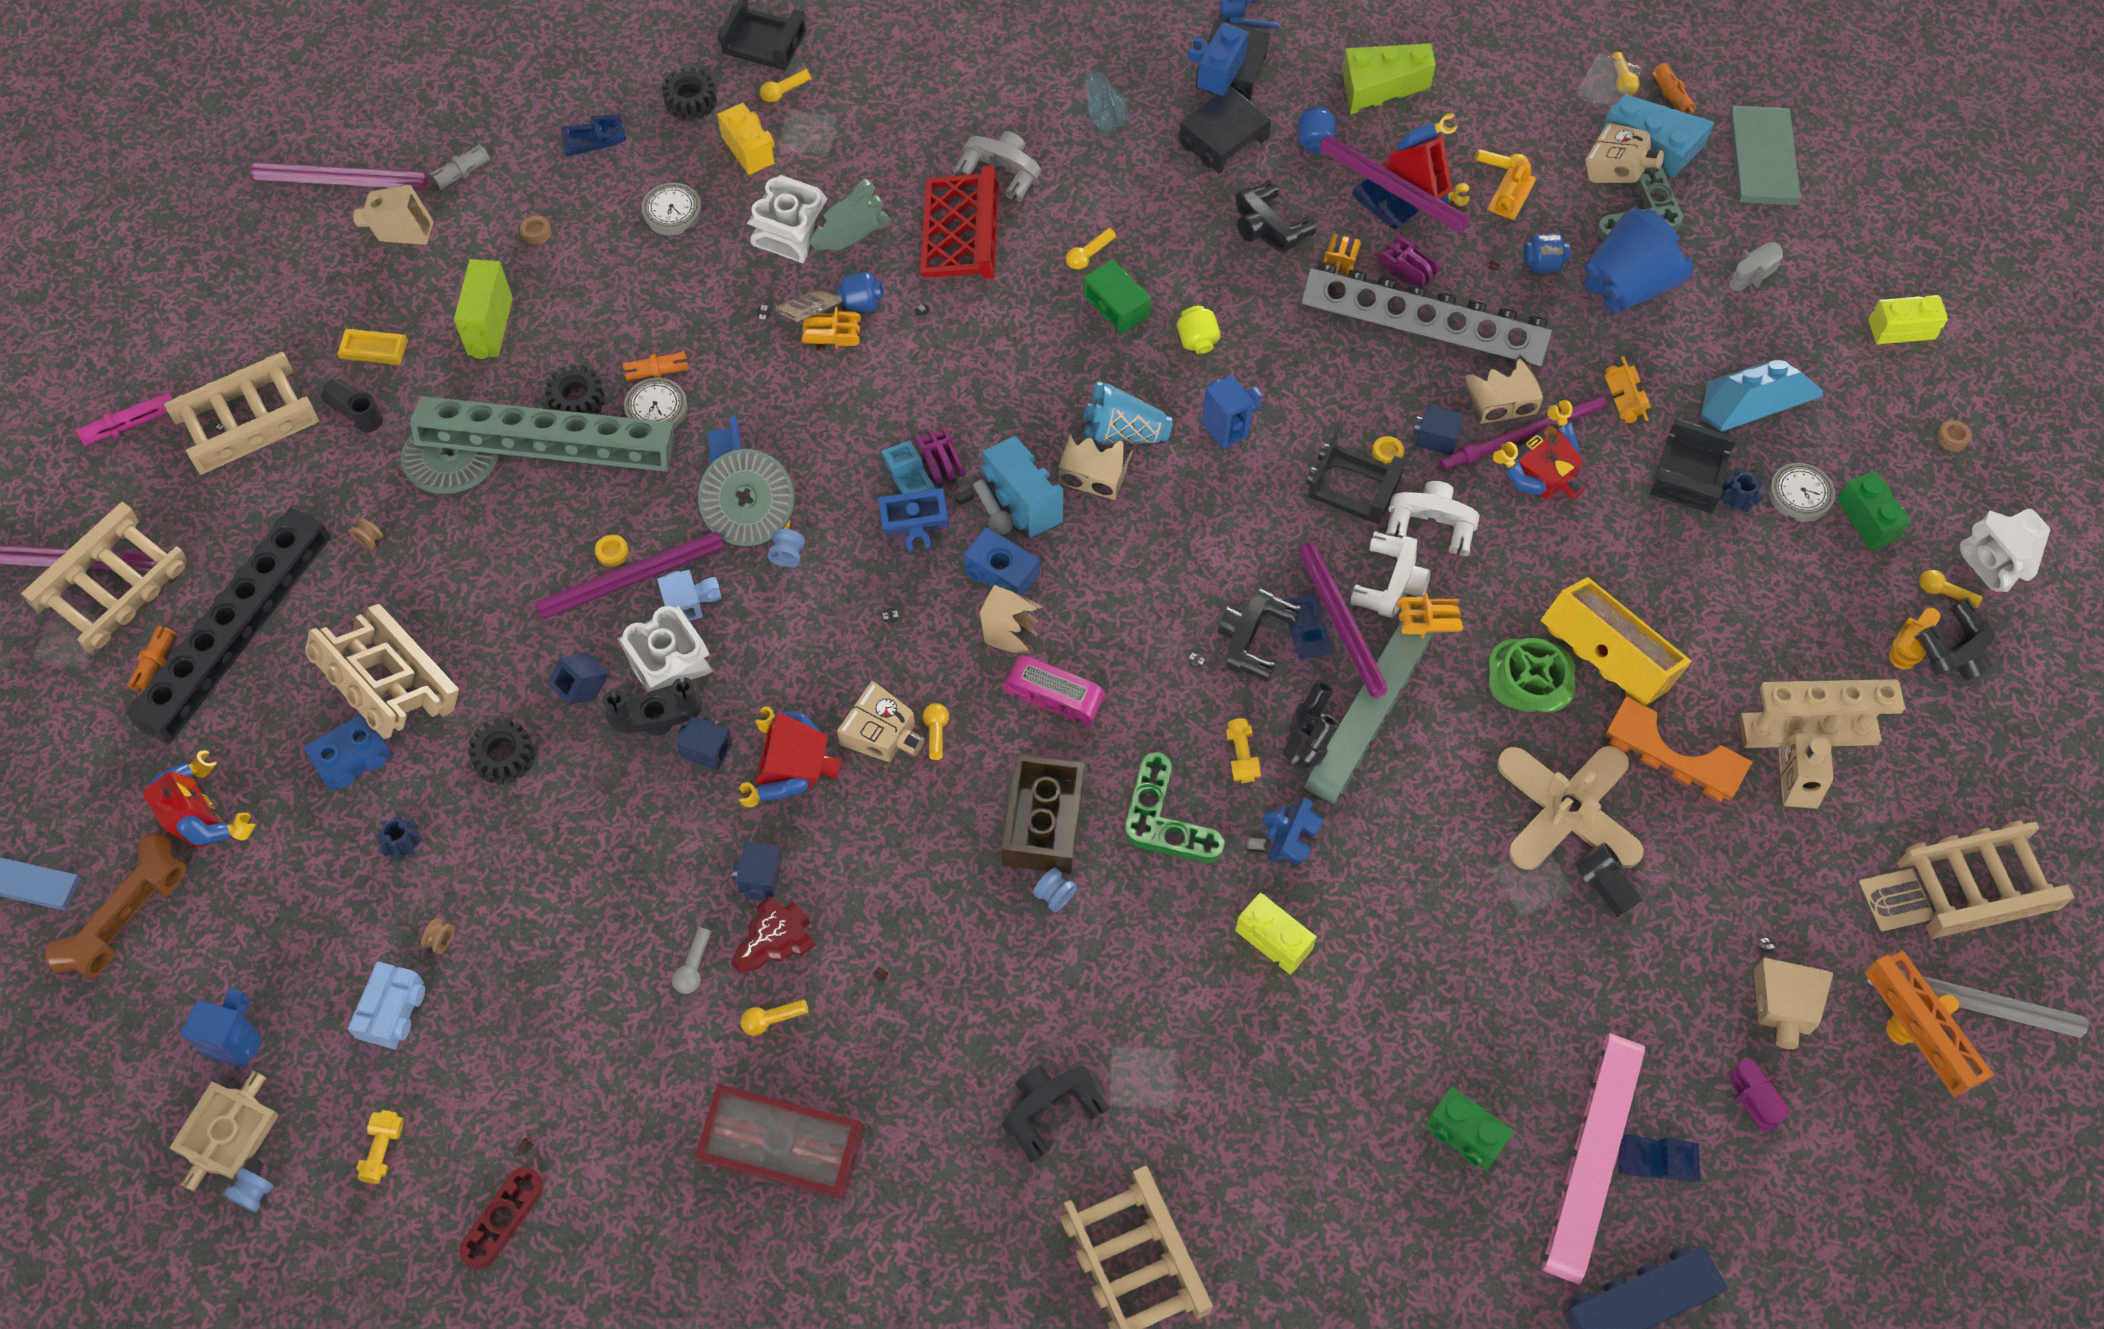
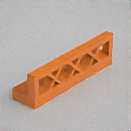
M1903 950L1891 957L1887 954L1876 960L1864 972L1954 1098L1994 1076ZM1896 963H1898L1900 967L1903 969V971L1906 973L1907 979L1902 974L1900 969L1897 967ZM1921 998H1923L1927 1002V1004L1929 1005V1009L1926 1007ZM1943 1029H1945V1030L1948 1031V1033H1949V1034L1951 1035V1037H1952V1041L1950 1040V1038L1947 1036V1034L1945 1033V1031H1944ZM1966 1061H1969L1972 1064V1066L1979 1074L1978 1076H1976V1074Z

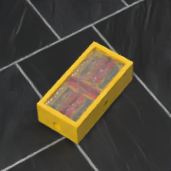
M1589 577L1562 590L1540 620L1547 626L1548 631L1553 636L1563 639L1572 646L1574 653L1578 657L1589 660L1599 669L1600 674L1605 679L1617 683L1625 690L1627 697L1644 706L1649 705L1668 692L1692 662Z

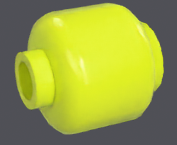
M1193 306L1181 313V317L1177 321V329L1183 347L1190 351L1195 350L1197 354H1204L1213 350V345L1220 339V330L1215 314L1203 306Z

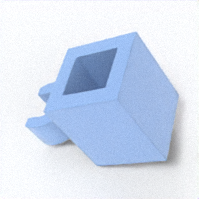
M690 570L674 571L664 577L657 578L665 606H679L689 621L703 617L700 602H714L722 598L716 577L707 578L696 585L693 584Z

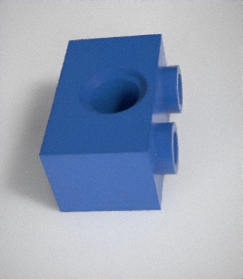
M987 527L963 555L964 570L975 582L983 581L992 588L996 585L1020 596L1024 595L1040 575L1039 558ZM996 566H1005L1006 568H1004V569H995L994 567H996Z

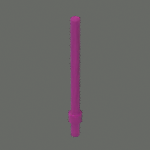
M1600 396L1572 407V414L1567 418V421H1573L1606 408V398ZM1546 417L1475 445L1471 443L1461 447L1459 452L1439 459V466L1442 471H1445L1463 463L1465 465L1479 461L1481 456L1501 449V444L1517 443L1537 435L1551 423L1556 426L1558 422Z

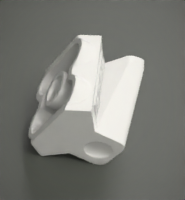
M779 175L766 183L765 195L762 199L756 201L751 208L752 216L747 224L756 228L751 235V244L804 263L808 255L810 237L813 233L816 217L826 203L827 197L817 187Z
M2026 509L2012 517L1989 511L1983 520L1973 525V534L1961 542L1960 551L1963 558L1991 590L2008 592L2019 578L2029 581L2037 575L2050 528L2032 509Z
M679 606L659 608L655 611L653 619L644 624L633 623L629 625L623 632V636L618 638L628 657L632 670L647 692L671 686L679 678L681 682H684L683 678H690L692 680L713 672L704 659L710 654L703 640Z

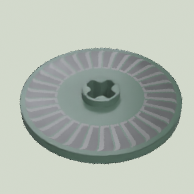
M412 434L403 446L401 465L408 480L416 487L431 493L450 494L472 488L487 478L494 469L499 454L418 446L414 444ZM451 452L453 456L449 457L446 453Z
M752 449L734 450L717 458L704 473L698 492L700 513L708 528L712 532H718L723 541L738 546H756L770 541L775 530L784 529L789 522L795 501L793 484L785 468L772 456ZM748 490H751L750 497L754 500L752 504L746 503L743 506V499L739 495L741 492L747 493Z

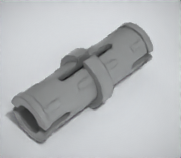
M478 144L459 157L455 155L450 158L449 163L431 172L429 176L435 186L438 185L437 188L441 191L452 182L462 177L464 179L468 177L471 171L489 162L490 158L486 150Z

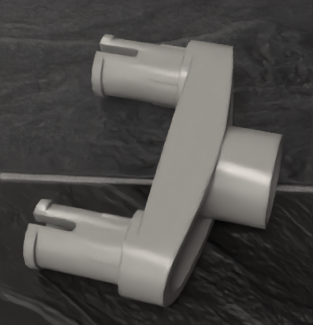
M1005 131L998 141L986 137L971 136L963 147L964 153L953 168V173L955 176L963 175V173L964 175H970L978 162L981 161L995 167L1002 166L1005 168V171L1015 174L1014 179L1005 191V195L1010 199H1013L1016 195L1015 201L1022 202L1029 186L1038 179L1041 169L1031 157L1022 152L1025 148L1024 140L1013 132Z

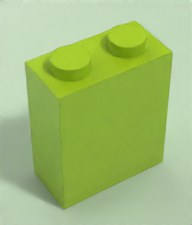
M469 259L454 316V322L467 355L477 359H486L487 357L498 358L513 300L500 261Z

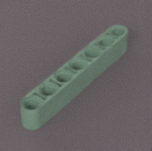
M1401 621L1376 663L1387 684V693L1378 698H1373L1370 696L1365 684L1363 685L1327 746L1328 753L1321 765H1315L1304 789L1336 805L1339 800L1337 799L1339 794L1344 792L1354 775L1355 766L1358 767L1370 747L1368 746L1370 741L1375 739L1385 722L1386 714L1389 715L1400 696V690L1405 688L1415 671V665L1419 664L1430 645L1428 644L1430 639H1433L1437 632H1426L1423 638L1420 637V634H1403L1401 627L1404 624Z

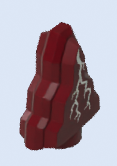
M768 895L756 907L758 915L749 924V936L738 946L731 965L739 974L761 968L769 960L783 961L792 954L802 956L816 945L805 930L810 925L809 919L794 902H790L784 907Z

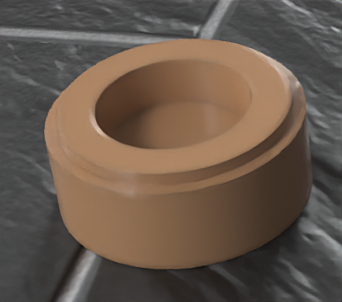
M542 216L528 217L520 225L522 238L528 244H542L550 238L552 233L549 221Z
M1956 420L1944 422L1937 432L1938 442L1950 451L1965 449L1972 438V433L1968 426Z

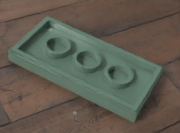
M1732 105L1729 114L1739 202L1798 205L1801 196L1790 109Z

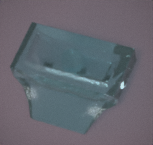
M1096 71L1085 75L1091 120L1105 134H1110L1118 126L1130 122L1127 100L1111 87L1108 78Z

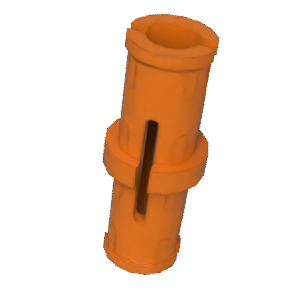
M1662 63L1654 68L1652 77L1661 87L1664 99L1669 100L1675 110L1691 115L1694 109H1696V105L1686 93L1683 81L1676 78L1667 63Z
M685 351L659 357L657 354H652L648 359L623 362L624 371L637 369L636 372L625 373L627 382L652 376L654 378H662V374L688 371L689 366L688 362L675 364L676 361L687 359Z
M157 626L146 649L140 651L138 655L139 663L127 683V686L133 691L138 692L142 688V693L150 684L153 675L166 664L165 657L177 637V634L171 629L165 627L164 632H162L163 627Z

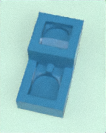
M911 440L881 451L885 464L900 494L935 489L923 468L922 459Z

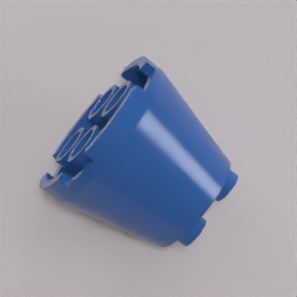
M1636 205L1620 218L1585 263L1584 270L1587 278L1583 280V283L1593 295L1599 292L1605 298L1603 301L1604 306L1615 315L1619 311L1627 310L1681 286L1692 277L1693 264L1690 257L1686 256L1684 258L1681 248L1676 242L1680 237L1673 228L1650 208L1641 211Z

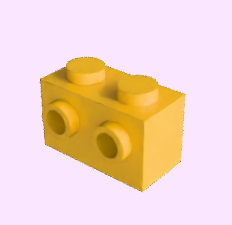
M740 103L717 114L721 137L748 175L774 164L772 148L775 147L774 140L769 131H763L760 120L754 111L750 112L744 103Z

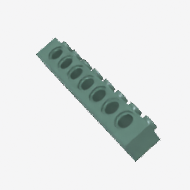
M420 396L410 420L414 444L418 446L668 472L675 447L673 422Z

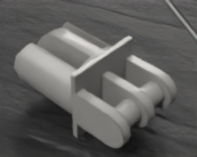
M1768 242L1750 254L1745 250L1729 283L1730 288L1734 291H1741L1750 284L1759 288L1762 280L1774 273L1780 265V260L1783 257V249L1780 244Z

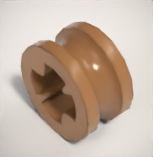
M363 518L357 520L356 524L358 526L356 528L351 527L349 530V534L355 541L369 549H373L376 546L375 540L383 538L382 532L370 521Z
M433 919L422 935L421 946L425 949L433 948V952L438 955L444 953L454 937L455 927L451 924L443 925L441 919Z

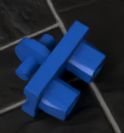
M1304 797L1299 805H1291L1289 810L1280 805L1276 812H1265L1262 823L1268 828L1266 837L1275 840L1267 857L1269 860L1279 862L1285 859L1296 865H1300L1307 860L1311 847L1298 840L1299 834L1301 832L1311 838L1317 834L1323 822L1322 818L1310 810L1313 802Z

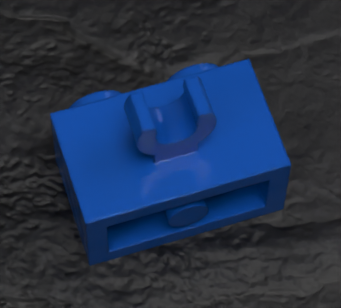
M1222 22L1210 45L1202 38L1194 39V49H1188L1187 59L1192 62H1199L1197 87L1221 96L1225 95L1246 58L1249 38L1248 31Z
M1233 375L1223 380L1213 381L1205 391L1202 424L1222 450L1249 435L1252 412L1262 406L1258 401L1263 398V394L1259 389L1252 387L1245 391Z
M943 488L878 498L882 529L885 535L910 533L906 539V546L910 553L914 552L913 543L917 539L924 540L926 550H931L930 537L924 531L950 527L946 496Z
M232 988L225 995L223 1007L196 1000L181 1032V1035L205 1057L241 1067L246 1066L249 1058H253L260 1047V1033L242 1016L247 1011L251 999L244 997L245 993L243 991Z

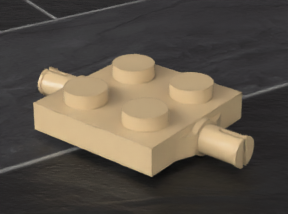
M252 1071L241 1090L227 1089L211 1082L169 1147L175 1153L186 1157L193 1164L187 1176L180 1184L181 1186L195 1192L207 1172L221 1174L237 1181V1172L240 1168L246 1169L250 1158H253L279 1116L274 1110L261 1105L254 1098L263 1082L267 1079L266 1077Z

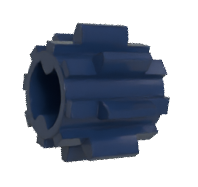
M1735 471L1732 479H1725L1722 485L1725 492L1721 500L1725 504L1728 503L1731 506V510L1741 509V511L1749 512L1753 504H1759L1763 497L1759 492L1763 483L1759 478L1756 479L1753 476L1754 473Z
M400 815L393 817L390 821H382V830H379L378 834L375 835L378 843L382 844L379 848L385 857L394 855L398 861H401L404 855L409 853L410 855H415V845H419L423 841L419 832H416L418 826L413 819L409 821L403 820ZM404 834L400 839L393 841L397 836Z

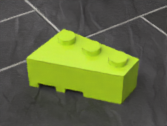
M1431 43L1346 48L1342 75L1350 115L1357 113L1359 109L1371 105L1375 107L1383 104V101L1395 97L1402 98L1431 88L1436 67Z

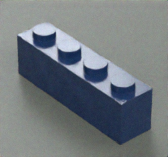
M1688 1245L1669 1255L1671 1261L1660 1267L1657 1261H1653L1637 1269L1638 1277L1626 1282L1624 1277L1621 1276L1603 1285L1604 1293L1592 1297L1589 1291L1569 1301L1572 1307L1563 1316L1570 1329H1650L1720 1296L1729 1288L1705 1246L1692 1251Z

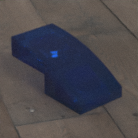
M620 114L591 116L589 125L561 126V138L566 156L614 146L626 140V133Z
M1368 178L1351 192L1362 205L1395 230L1418 212L1412 204Z
M1310 594L1283 599L1302 606L1300 615L1296 618V624L1293 626L1287 623L1299 660L1331 655L1333 652L1326 623L1321 620L1316 595Z
M1624 1134L1622 1136L1618 1151L1619 1174L1688 1182L1700 1181L1698 1143L1670 1137L1655 1140L1631 1134Z

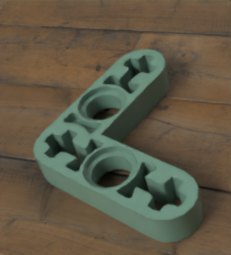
M1646 167L1639 180L1635 182L1646 209L1650 208L1662 218L1667 217L1664 220L1677 232L1683 220V215L1662 167ZM1659 194L1664 197L1665 201L1657 202L1650 195ZM1626 212L1607 215L1601 219L1597 229V236L1601 241L1606 238L1611 229Z

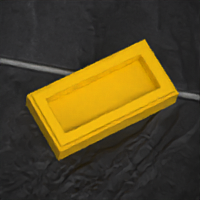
M345 329L337 354L340 359L400 365L408 339L403 334Z

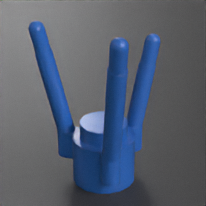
M1220 0L1222 20H1230L1231 24L1276 29L1281 27L1279 23L1240 18V15H1245L1246 3L1260 0Z

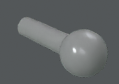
M984 479L975 482L973 486L990 516L988 521L989 529L999 535L1009 533L1014 526L1011 515L1006 511H1001Z
M698 927L684 966L679 967L673 973L672 985L679 993H691L700 984L701 978L697 970L712 933L708 929Z

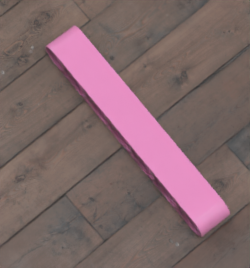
M1608 1033L1602 1047L1605 1050L1604 1056H1600L1593 1080L1596 1086L1594 1090H1590L1584 1116H1587L1585 1123H1581L1574 1148L1578 1152L1576 1157L1572 1156L1565 1181L1568 1188L1566 1192H1562L1555 1217L1559 1221L1557 1227L1553 1226L1545 1253L1549 1257L1547 1262L1543 1261L1542 1271L1578 1285L1581 1284L1588 1267L1645 1053V1045Z

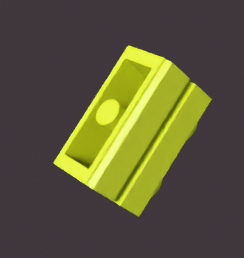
M1935 295L1926 296L1925 298L1912 297L1879 300L1868 322L1876 344L1934 340L1948 319L1941 297Z
M1261 892L1238 917L1235 929L1238 934L1273 962L1279 961V966L1290 975L1313 950L1317 938Z

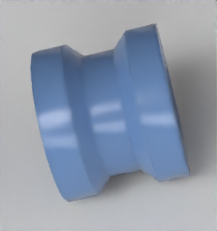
M790 529L775 530L772 537L774 546L770 547L768 551V559L780 566L792 568L798 566L801 559L799 551L805 545V538L800 533Z
M1054 867L1040 879L1034 888L1033 895L1038 899L1046 900L1049 908L1056 913L1073 897L1077 890V885L1072 881L1064 880L1062 872Z
M240 1168L236 1174L237 1181L234 1186L227 1188L223 1196L257 1213L260 1208V1199L264 1194L269 1193L274 1185L258 1175Z

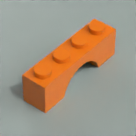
M1627 696L1605 734L1610 739L1609 745L1617 747L1624 753H1627L1630 749L1642 755L1639 760L1654 769H1659L1661 765L1673 771L1671 777L1682 784L1690 786L1691 782L1696 783L1704 788L1702 792L1704 795L1718 802H1722L1723 798L1730 801L1734 797L1753 762L1722 745L1712 752L1698 757L1683 756L1672 751L1665 745L1658 733L1657 712Z

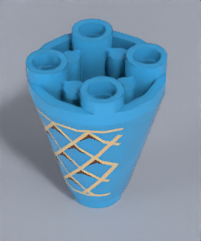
M1095 382L1092 392L1093 403L1088 402L1084 411L1083 419L1089 422V425L1085 427L1083 441L1091 438L1096 446L1115 445L1119 441H1122L1123 445L1159 443L1160 440L1167 441L1169 439L1172 429V417L1166 416L1165 412L1108 383Z

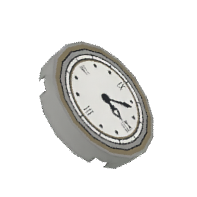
M665 183L653 188L646 194L642 202V215L645 222L656 233L679 235L684 233L685 229L693 228L697 225L702 216V204L697 192L688 185Z
M660 377L645 379L635 384L627 393L624 401L627 418L673 422L674 429L685 419L688 411L686 395L680 385L670 379Z
M1792 463L1778 469L1771 479L1768 494L1772 505L1779 513L1786 517L1789 515L1796 518V521L1808 522L1816 521L1825 516L1834 502L1835 489L1830 478L1822 470L1809 464Z

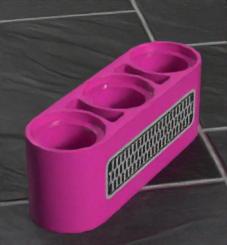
M1023 655L1017 657L1003 684L1004 689L1010 695L1014 696L1015 693L1021 695L1020 699L1042 708L1048 706L1052 708L1050 711L1074 721L1076 718L1082 720L1081 724L1084 725L1092 723L1105 697L1104 690L1097 684Z

